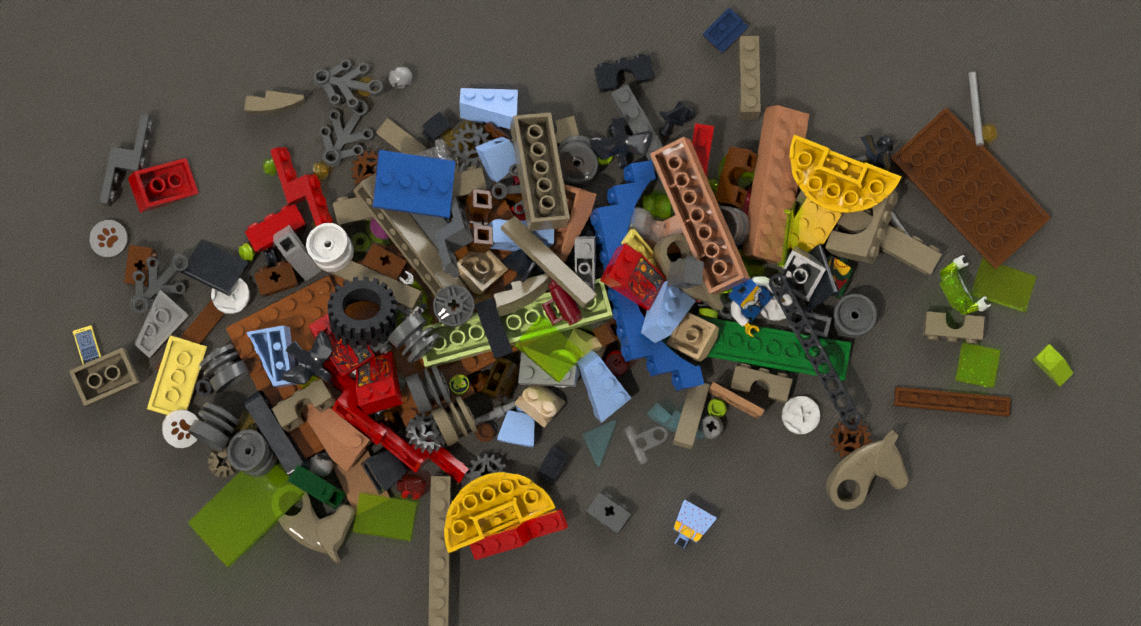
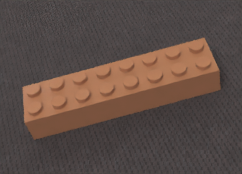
M779 105L765 107L747 216L750 221V233L748 239L743 244L741 257L769 264H785L798 188L792 174L790 147L794 135L806 138L809 114Z
M682 137L650 153L694 257H697V261L704 262L702 277L709 294L718 295L749 280L750 277L691 140Z

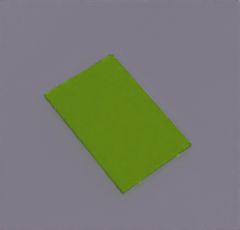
M276 463L270 472L260 477L249 476L240 471L188 524L211 548L218 559L229 568L304 493L297 486L288 482L289 477Z

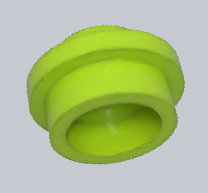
M244 243L243 246L239 247V255L242 260L250 262L255 256L254 248L249 243Z
M713 399L709 402L707 410L709 415H715L720 418L726 413L727 406L723 400Z

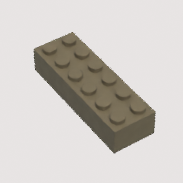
M551 113L513 116L510 129L528 231L566 228L570 217Z

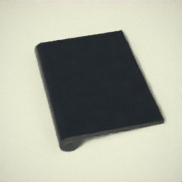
M200 240L188 259L187 268L182 270L181 273L230 296L233 286L248 265V262Z
M821 244L808 252L827 269L809 301L804 300L807 312L812 311L830 296L839 294L823 250V245Z

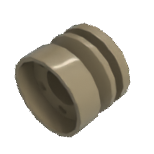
M460 396L456 397L459 406L455 408L451 401L449 403L450 411L448 412L443 406L431 410L448 447L460 441L458 432L461 431L466 438L469 437L466 428L470 427L473 434L478 432L475 419L468 405Z

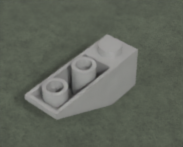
M290 225L273 235L274 243L305 281L322 271L315 266L316 263L310 257L307 249Z
M576 236L575 274L595 292L596 236Z

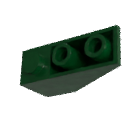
M298 464L288 479V482L337 510L346 495L345 492Z

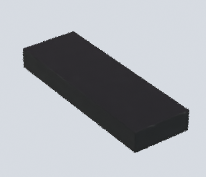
M493 298L474 304L494 358L498 359L513 353Z

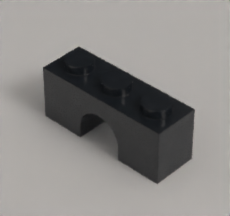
M645 54L635 55L634 59L630 60L621 58L613 64H608V62L600 63L594 68L599 94L618 89L617 77L624 72L634 76L636 85L655 80L650 55L645 56Z

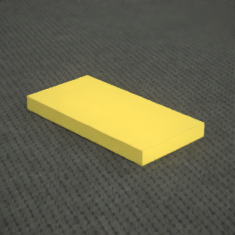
M170 335L147 409L165 415L175 410H188L200 371L198 365L204 359L207 346Z

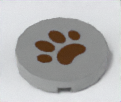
M104 220L93 227L90 232L89 241L91 248L98 255L104 258L119 256L124 252L128 245V234L120 223L114 220Z

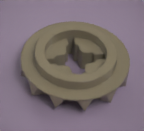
M225 447L223 451L215 449L208 457V467L218 477H229L237 470L230 464L228 458L226 463L229 468L224 465L221 467L218 465L220 461L217 457L219 456L223 459L227 457L228 447Z

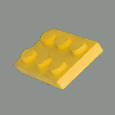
M806 198L792 221L788 247L794 249L797 246L808 253L817 245H823L843 213L824 209Z

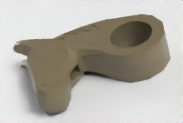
M671 234L659 239L654 246L653 259L660 272L666 277V280H668L671 263L667 256V248L671 243L676 244L680 248L682 259H685L686 256L694 257L685 235ZM703 277L702 285L687 289L679 288L691 298L706 302L712 310L721 311L724 308L720 300L723 292L718 295L709 294Z
M893 430L889 431L882 440L858 448L836 465L827 479L826 494L837 507L847 510L854 509L862 504L875 475L887 479L895 489H902L908 485L909 478L901 454L894 444L898 438L897 433ZM844 480H855L856 488L854 493L847 498L838 497L837 488L839 484Z
M287 485L280 488L273 496L272 508L281 527L300 544L309 549L327 554L338 564L341 560L337 552L344 543L355 517L354 509L343 504L331 516L319 519L311 497L307 492L295 485ZM291 493L299 494L303 500L301 512L294 516L286 515L281 507L284 497Z

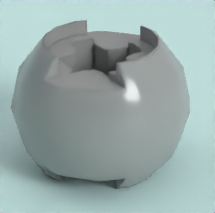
M397 67L396 70H391L389 73V82L393 88H405L406 85L410 86L413 76L407 67Z
M715 415L705 416L699 423L700 433L707 439L718 438L723 431L721 419ZM710 422H713L716 430L713 429L712 432H709L708 427H706V424L709 425Z
M318 453L309 461L310 471L316 473L318 477H325L333 470V461L326 457L325 454Z

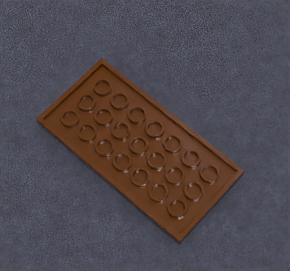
M947 107L891 157V161L994 270L1051 219L1043 208L983 145H976L975 137Z

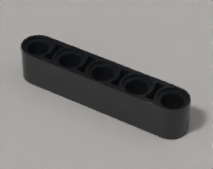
M259 390L245 399L244 404L288 475L291 476L297 464L306 470H310V464L290 432H286L280 426L272 410L274 407L266 394Z

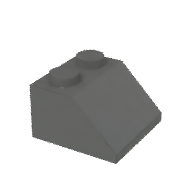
M795 246L779 274L786 277L796 296L808 302L827 268L814 256ZM777 277L774 283L782 287L783 280Z

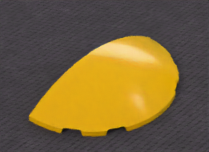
M797 135L793 136L790 147L793 177L805 196L824 209L839 213H851L870 209L887 198L901 179L899 175L871 164H864L831 151L830 148Z
M496 472L480 476L464 486L448 508L444 527V540L448 553L453 552L511 525L522 523L555 509L554 503L543 488L522 475Z

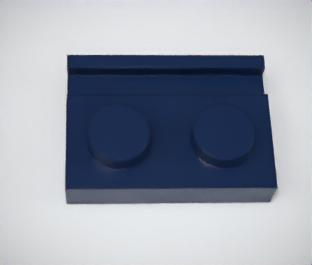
M728 8L702 36L723 54L749 26L732 9Z

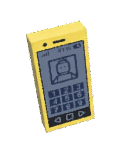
M91 325L73 331L83 364L101 357Z

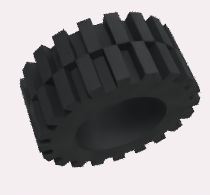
M363 276V280L358 281V277H353V282L349 283L347 279L343 281V287L338 284L335 287V293L331 292L330 300L327 303L330 330L338 341L342 339L343 345L347 346L348 343H351V348L357 349V345H362V349H367V345L371 344L372 348L378 346V341L382 344L387 341L386 335L389 337L393 329H396L398 321L396 298L393 296L391 288L387 290L386 283L382 282L379 285V279L373 278V281H369V277ZM360 301L373 302L381 308L377 315L368 320H354L344 313L346 307Z

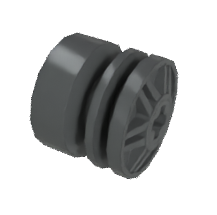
M448 285L440 289L434 298V314L446 326H462L473 315V297L462 286ZM452 300L459 304L455 311H451V307H448Z
M419 312L412 314L402 322L388 338L397 349L404 345L407 346L402 355L405 357L411 353L407 359L410 364L427 355L440 339L438 333L431 335L434 331L432 327L424 331L422 330L427 321Z
M228 344L214 350L198 365L201 370H205L204 376L215 375L209 382L215 393H221L231 388L250 373L244 361L234 363L239 357V353H232L235 350L233 344Z
M436 364L431 366L434 375L430 376L427 368H425L424 379H421L417 372L405 377L420 414L432 410L431 401L434 399L439 406H442L439 398L441 396H444L446 403L451 402L449 387L443 373L437 368Z
M205 402L202 406L205 411L200 410L198 413L204 419V422L194 420L188 432L204 444L223 451L229 441V438L223 433L233 434L235 430L231 426L237 427L239 421L224 408Z

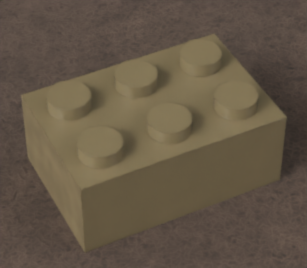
M123 347L69 371L85 407H90L141 384L127 350Z

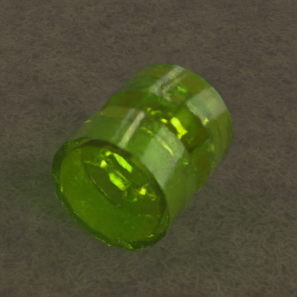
M654 194L643 195V219H654L656 216L659 219L670 218V200L667 194H659L658 197H655Z

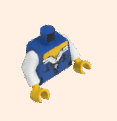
M765 276L750 278L733 287V291L729 294V298L732 301L731 315L742 327H745L746 334L751 337L754 336L750 333V330L754 328L759 332V328L749 324L748 321L752 322L774 296L769 287L770 279Z

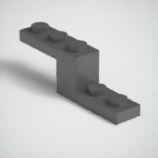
M141 114L134 151L111 147L100 198L102 205L111 207V202L115 201L116 191H114L115 183L118 184L120 178L118 170L135 172L145 168L146 158H144V154L149 149L150 140L148 135L149 132H152L154 124L149 115Z
M453 195L450 213L453 216L451 218L452 222L435 231L437 239L435 244L440 250L438 255L443 262L441 266L446 274L450 273L453 278L460 276L454 252L471 243L474 239L465 208L458 198Z

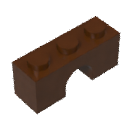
M730 146L723 171L720 175L719 185L715 192L717 203L722 206L743 209L748 191L739 187L737 181L741 174L754 172L758 158L756 153L749 149Z
M473 189L466 198L467 219L474 241L467 244V249L469 252L487 253L493 245L492 227L488 226V215L492 209L491 191Z

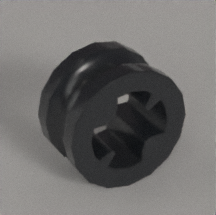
M273 247L270 251L264 250L268 266H271L272 263H278Z
M205 377L196 383V391L199 395L207 396L214 392L209 383L211 378ZM205 384L208 385V387L206 388V390L203 388V386H204Z

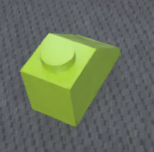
M1050 344L1045 346L1032 359L1059 387L1073 374L1065 359Z

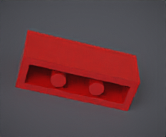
M288 204L281 208V212L267 215L264 218L265 221L249 225L245 234L255 252L259 254L275 245L273 235L290 225L295 233L308 226L295 204Z

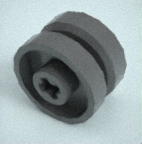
M574 135L561 141L557 150L563 180L572 184H582L591 180L597 172L598 156L591 146L590 139L585 136Z
M719 206L736 247L743 245L750 233V221L747 215L736 207Z
M850 294L843 297L836 304L832 313V322L839 334L846 338L855 339L863 337L872 329L876 322L877 313L874 304L869 298L861 294ZM854 313V315L858 316V318L853 319L851 317V314Z
M250 429L237 433L230 441L227 449V457L230 464L235 469L253 477L264 476L270 472L277 460L276 454L264 435Z

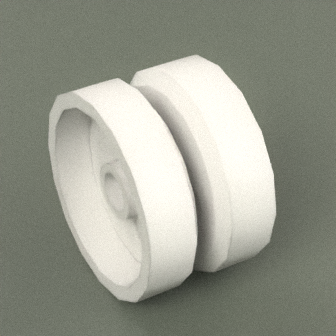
M324 223L315 227L307 238L306 248L308 254L317 266L324 271L336 272L342 270L353 258L354 247L346 232L334 223Z

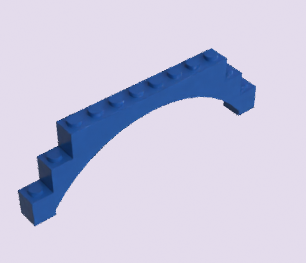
M652 160L632 163L624 168V179L627 181V184L616 185L607 190V200L611 206L597 208L591 213L590 220L595 229L596 243L600 250L599 259L603 263L604 271L616 248L622 245L621 242L627 235L630 219L639 197L646 186L656 179ZM608 286V298L612 302V314L617 323L616 332L621 341V354L625 358V362L647 358L646 367L648 372H650V376L672 373L671 380L676 391L704 385L700 366H694L670 350L661 340L654 343L643 335L641 331L645 318L638 305Z

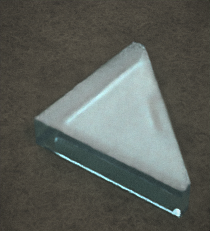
M615 420L582 434L597 467L602 462L616 424Z

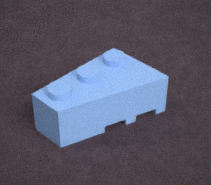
M461 88L460 118L481 124L483 122H491L495 125V128L500 129V127L510 129L513 116L518 114V90Z
M495 219L488 225L492 227L493 245L490 249L514 252L517 250L523 251L500 229L508 220ZM521 221L527 227V222ZM554 229L531 231L548 248L554 244Z
M668 280L663 282L650 310H647L641 331L643 335L654 343L670 336L695 303V300L681 289L667 286Z
M283 325L246 332L263 363V367L272 385L279 388L297 385L281 379V375L284 372L296 367L294 356L285 352L292 343L290 327Z
M593 350L577 362L594 410V415L602 423L629 401L631 397Z

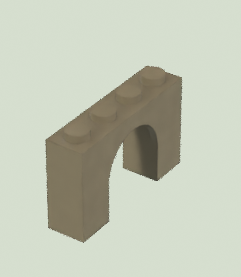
M740 36L737 45L738 65H740L739 121L758 120L761 112L759 36Z
M894 190L887 198L872 207V222L863 232L851 235L831 231L826 245V249L830 254L873 264L879 254L880 243L885 237L886 226L891 220V212L898 201V193Z

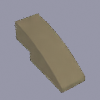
M266 90L265 98L246 95L244 111L246 114L256 115L284 112L304 104L306 98L304 95Z
M546 273L527 278L524 283L520 282V280L512 282L513 289L494 294L499 316L501 317L522 309L542 296L549 289L548 285L551 283L550 276Z

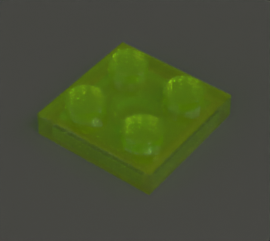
M962 343L955 381L994 388L1000 350Z

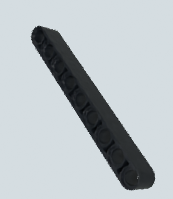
M774 274L769 280L771 291L842 422L847 428H856L861 421L859 411L788 280L782 274ZM776 277L783 280V286L780 288H776L773 285V279ZM788 294L792 297L793 301L790 305H785L782 302L783 295ZM795 311L802 315V319L799 322H795L791 318V314ZM801 330H810L811 337L808 339L802 338L800 335ZM818 346L820 354L818 356L811 355L810 347ZM821 363L829 365L830 370L827 373H822L819 370ZM836 380L839 383L838 389L831 390L828 387V382ZM840 397H845L848 400V405L841 407L838 405L837 400ZM848 415H856L857 422L855 424L848 423L846 419Z

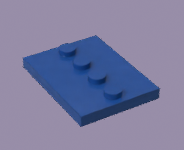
M379 150L372 208L448 219L451 209L455 161Z

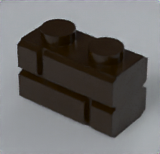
M503 358L496 359L482 392L491 399L506 404L519 376L520 367L512 361Z

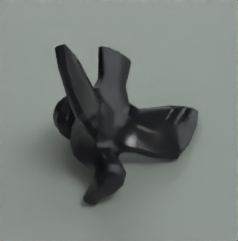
M626 117L611 119L612 124L609 125V135L612 137L610 139H590L593 150L601 160L616 155L619 169H624L627 166V153L645 155L653 135L649 131L632 136L627 135L625 129Z
M865 135L861 139L866 146L867 154L865 156H846L890 172L892 165L890 151L893 149L894 141L888 137H879L875 145L872 135Z
M521 250L512 252L501 261L508 269L517 273L516 277L504 287L506 290L513 289L512 282L520 280V282L524 283L527 278L544 274V270L534 261L531 262Z
M324 330L318 333L310 351L303 350L295 340L287 347L285 352L295 357L296 367L284 372L281 375L282 380L305 385L314 376L323 379L329 384H333L332 375L323 368L324 362L333 353L331 341Z

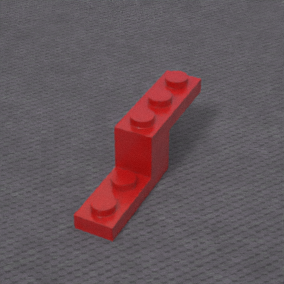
M695 123L692 145L708 180V163L715 127Z
M287 147L271 149L270 152L287 203H300L307 200L316 227L324 223H332L333 220L329 214L326 199L323 196L317 175H304L297 178V173L293 168L291 155Z
M325 361L323 368L333 377L334 382L331 385L343 393L336 400L332 410L378 445L387 431L382 425L376 423L363 411L359 410L356 382L349 375L342 378L331 361Z
M382 422L380 423L387 431L380 444L415 473L430 459L458 483L465 478L469 469L463 462L452 456L447 449L440 447L438 452L433 449L431 454H429L428 450L422 453L421 448L415 450V444L410 446L404 439L396 435L390 427L385 426Z
M562 509L538 515L522 523L511 525L503 531L485 536L484 539L469 544L474 559L478 560L522 547L533 538L564 530L568 527Z

